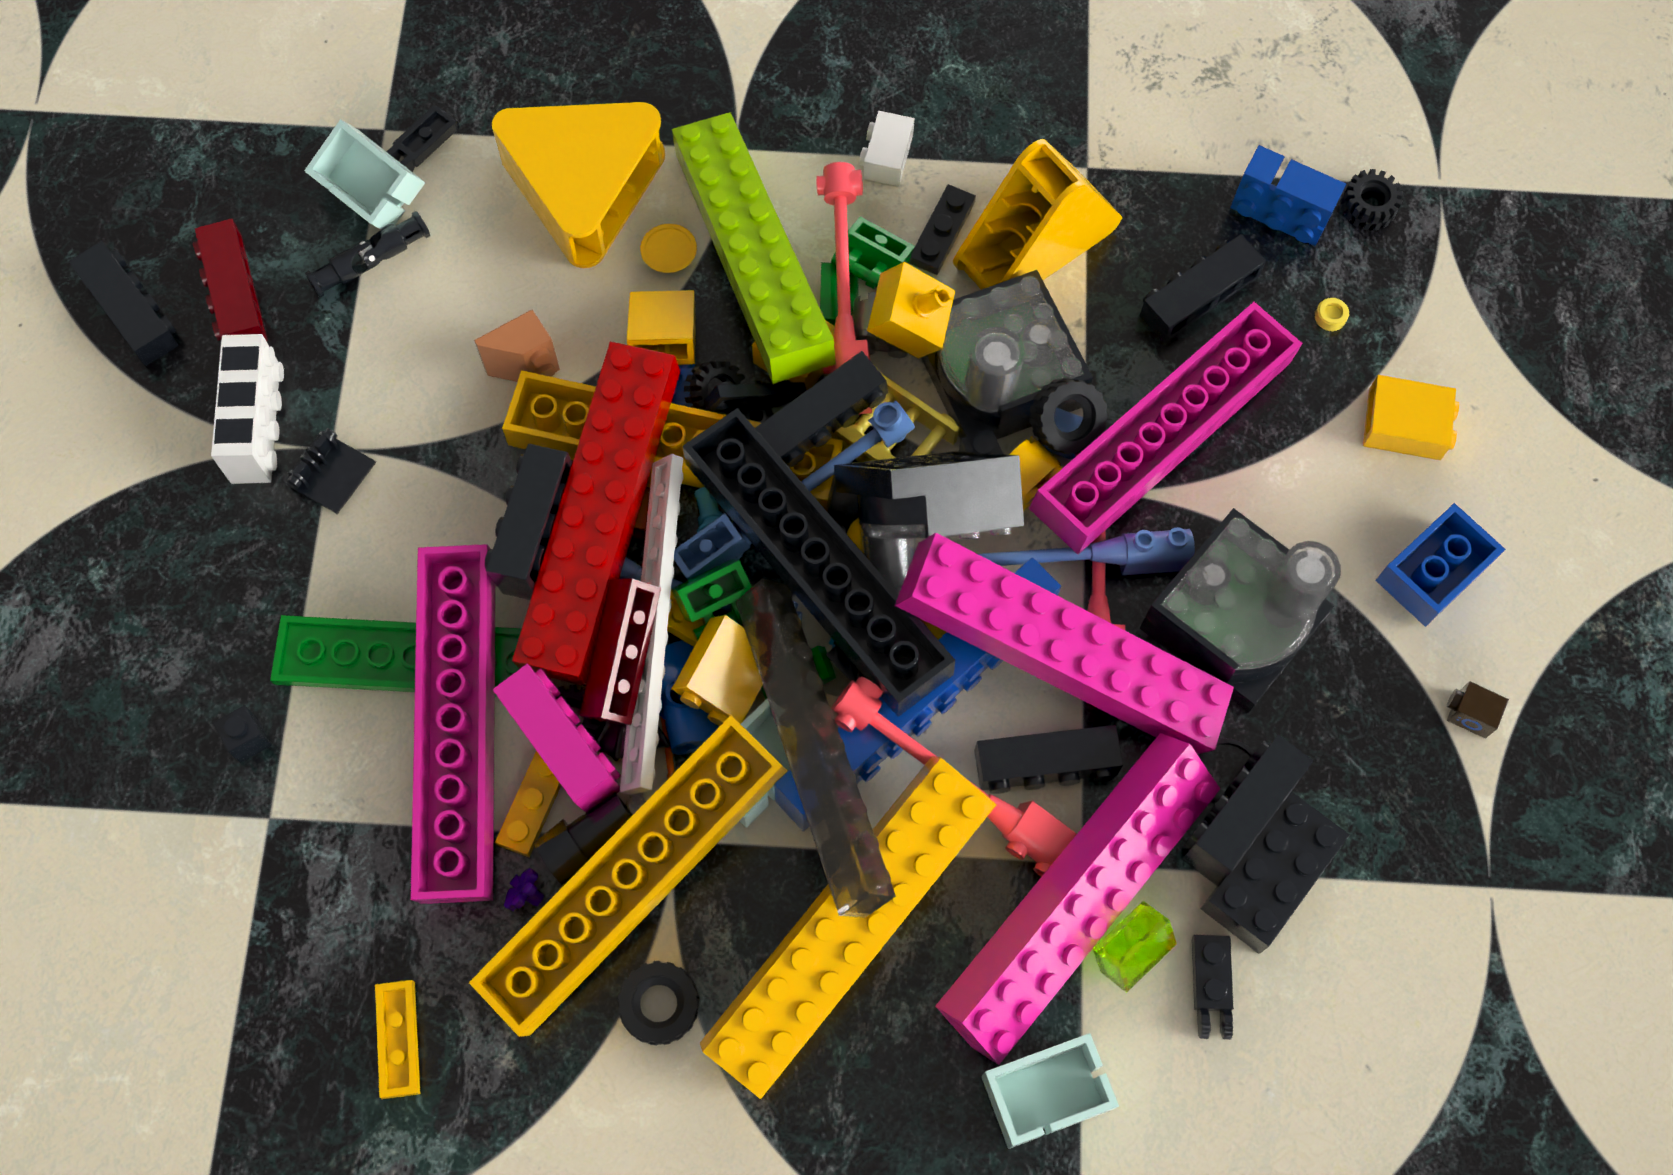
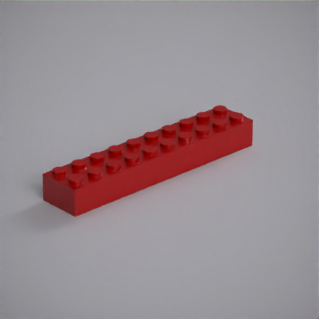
M611 341L609 343L513 655L512 662L519 669L528 663L535 672L542 669L547 677L583 686L587 685L610 579L620 578L679 378L680 368L675 355Z

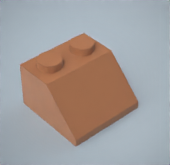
M533 310L474 340L488 376L518 382L521 370L550 377L560 370L552 339Z

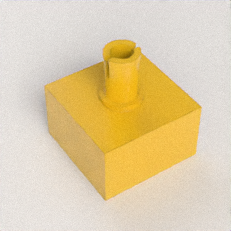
M902 262L880 274L867 331L918 359L943 348L955 290L913 266Z

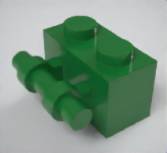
M860 216L848 230L849 276L853 274L866 281V286L875 289L878 286L882 272L902 262L909 263L915 246ZM835 252V254L833 255V257H832V259H831V263H833V264H835V265H836V252Z
M730 559L671 588V592L685 620L694 622L702 618L704 625L692 630L697 641L709 619L714 618L712 612L728 604L731 611L724 615L739 625L748 622V617L760 612L755 600L744 605L740 598L754 592L739 560Z

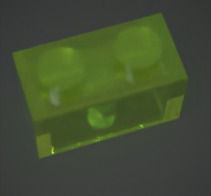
M1142 901L1093 948V952L1100 972L1127 993L1177 943L1170 920L1145 901Z

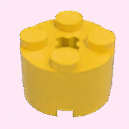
M1033 435L1029 440L1023 441L1009 454L1020 456L1023 512L1030 507L1037 490L1062 469L1061 463Z

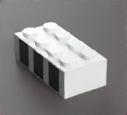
M262 334L222 335L211 457L231 484L271 483L272 471H275L277 468L274 441L279 439V425L276 421V412L280 411L282 406L278 386L279 382L283 381L284 369L282 363L277 361L273 347H269Z

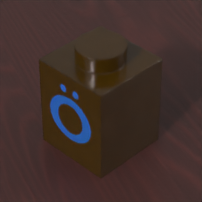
M1469 681L1462 689H1455L1447 703V707L1451 709L1447 721L1486 739L1498 729L1509 699Z

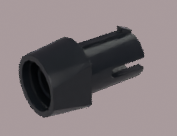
M615 792L570 824L562 819L534 842L535 848L553 876L561 885H565L632 816V813Z

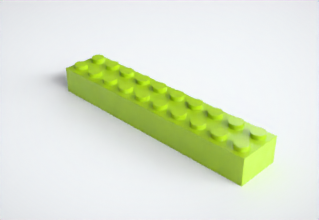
M731 112L672 129L676 157L772 383L774 384L835 365L834 338Z

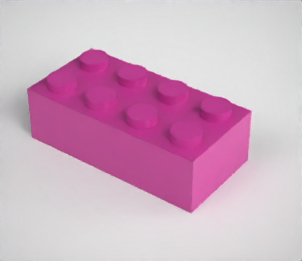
M527 663L492 689L567 794L585 813L613 793L620 791V785L616 780L621 777V774L603 752L597 755L596 752L601 747L582 724L578 727L576 726L581 720L562 696L556 699L561 693L542 669L535 672Z

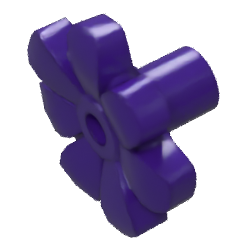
M527 868L522 872L521 876L516 874L510 881V885L513 888L507 891L504 902L505 908L514 911L516 908H521L525 901L534 906H538L541 903L543 894L537 891V887L534 885L538 878L536 871Z

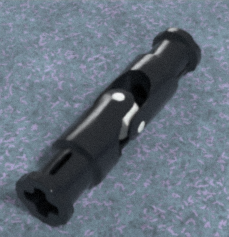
M414 211L412 217L396 226L393 224L374 234L369 240H364L328 259V264L313 272L308 270L305 272V275L317 295L321 298L324 296V292L339 283L346 284L377 266L380 261L387 260L407 250V245L423 236L428 238L431 235L419 213ZM358 253L365 263L352 266V259Z

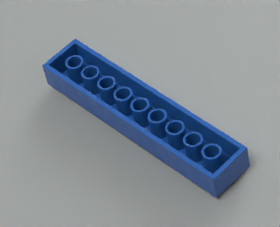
M1033 557L1015 572V574L1058 596L1061 585ZM946 632L938 640L955 659L954 675L899 717L880 697L879 700L882 702L878 713L909 736L915 734L918 737L932 724L930 719L937 712L941 714L946 713L956 703V695L963 689L966 692L972 690L982 679L980 674L988 667L991 670L995 669L1003 660ZM870 724L862 731L855 727L852 732H847L838 727L774 784L775 802L803 832L810 826L815 829L829 816L827 810L836 802L839 805L844 804L855 793L854 786L862 779L865 782L871 780L880 771L881 767L879 764L888 756L890 759H894L903 749Z

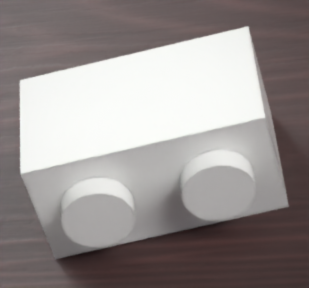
M878 111L875 123H869L866 140L870 141L868 148L863 147L860 155L859 166L864 167L863 179L897 187L900 186L913 138L915 118Z

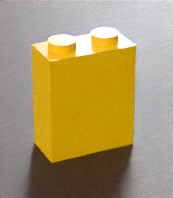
M694 290L630 292L627 345L675 355L678 365L695 364L696 309Z
M1377 375L1368 392L1363 446L1441 460L1448 450L1454 448L1457 439V431L1453 430V421L1456 420L1459 412V402L1455 401L1456 388Z
M726 615L710 618L675 681L672 690L681 695L680 700L687 706L694 709L700 708L708 713V719L718 726H721L730 715L741 724L779 652Z

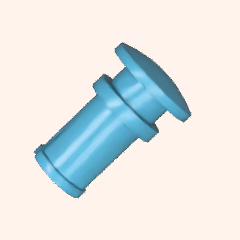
M705 487L699 488L694 493L700 514L698 517L699 527L697 533L723 515L719 511L717 501L709 494Z

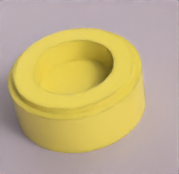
M1337 298L1324 299L1315 311L1317 324L1328 331L1341 329L1349 317L1347 305Z

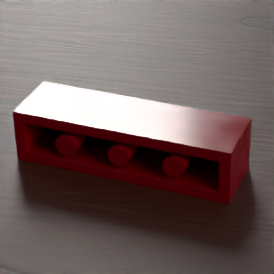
M231 218L195 228L197 241L193 242V247L198 260L203 262L204 268H200L199 273L204 286L209 287L210 294L205 297L211 314L215 313L217 321L212 322V327L217 340L221 341L222 335L262 334L265 340L268 341L242 235L234 220Z
M610 579L580 716L609 724H632L661 587L635 579Z

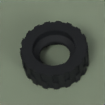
M1071 378L1055 379L1050 384L1044 385L1039 394L1035 395L1033 406L1031 405L1030 408L1031 418L1029 419L1030 425L1033 427L1032 432L1034 436H1037L1038 441L1042 445L1048 446L1047 448L1064 454L1081 453L1102 432H1105L1108 414L1106 413L1107 404L1102 398V393L1096 390L1095 386L1090 383ZM1065 400H1075L1081 405L1083 410L1082 422L1076 430L1062 432L1055 424L1054 414L1056 408Z
M653 961L651 964L644 963L640 965V968L632 970L628 974L629 977L626 981H623L620 994L618 993L617 1009L622 1024L632 1036L641 1042L657 1046L671 1044L675 1040L678 1041L685 1033L690 1031L698 1016L699 996L694 981L684 969L675 966L674 963ZM655 985L667 986L674 992L677 999V1007L674 1014L662 1022H654L646 1018L640 1006L644 992Z

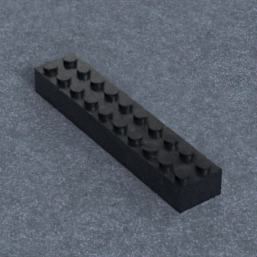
M738 408L682 446L688 468L861 674L882 690V699L898 717L954 675L955 659L920 618L895 606L899 594Z

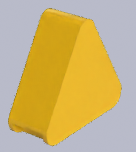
M645 102L506 108L499 111L492 120V129L502 165L567 260L579 268H590L600 263L665 160V148L659 138V129L661 127L659 111L653 105Z
M1040 139L1030 144L1018 156L956 253L953 265L958 270H964L981 290L1034 270H1038L1042 280H1044L1110 235L1119 225L1122 216L1068 160L1045 139Z

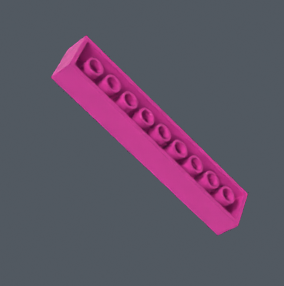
M1253 302L1040 487L1029 510L1075 553L1080 554L1291 363L1303 343Z
M934 533L918 543L896 600V607L1154 737L1162 733L1191 744L1197 754L1215 750L1234 689L1233 686L938 533Z
M487 544L418 547L411 900L420 904L493 901L495 693L492 689L495 688L496 584L485 569V557L490 549Z
M1162 733L1156 737L936 1004L935 1007L973 1049L1000 1065L1219 792L1220 787L1191 744Z

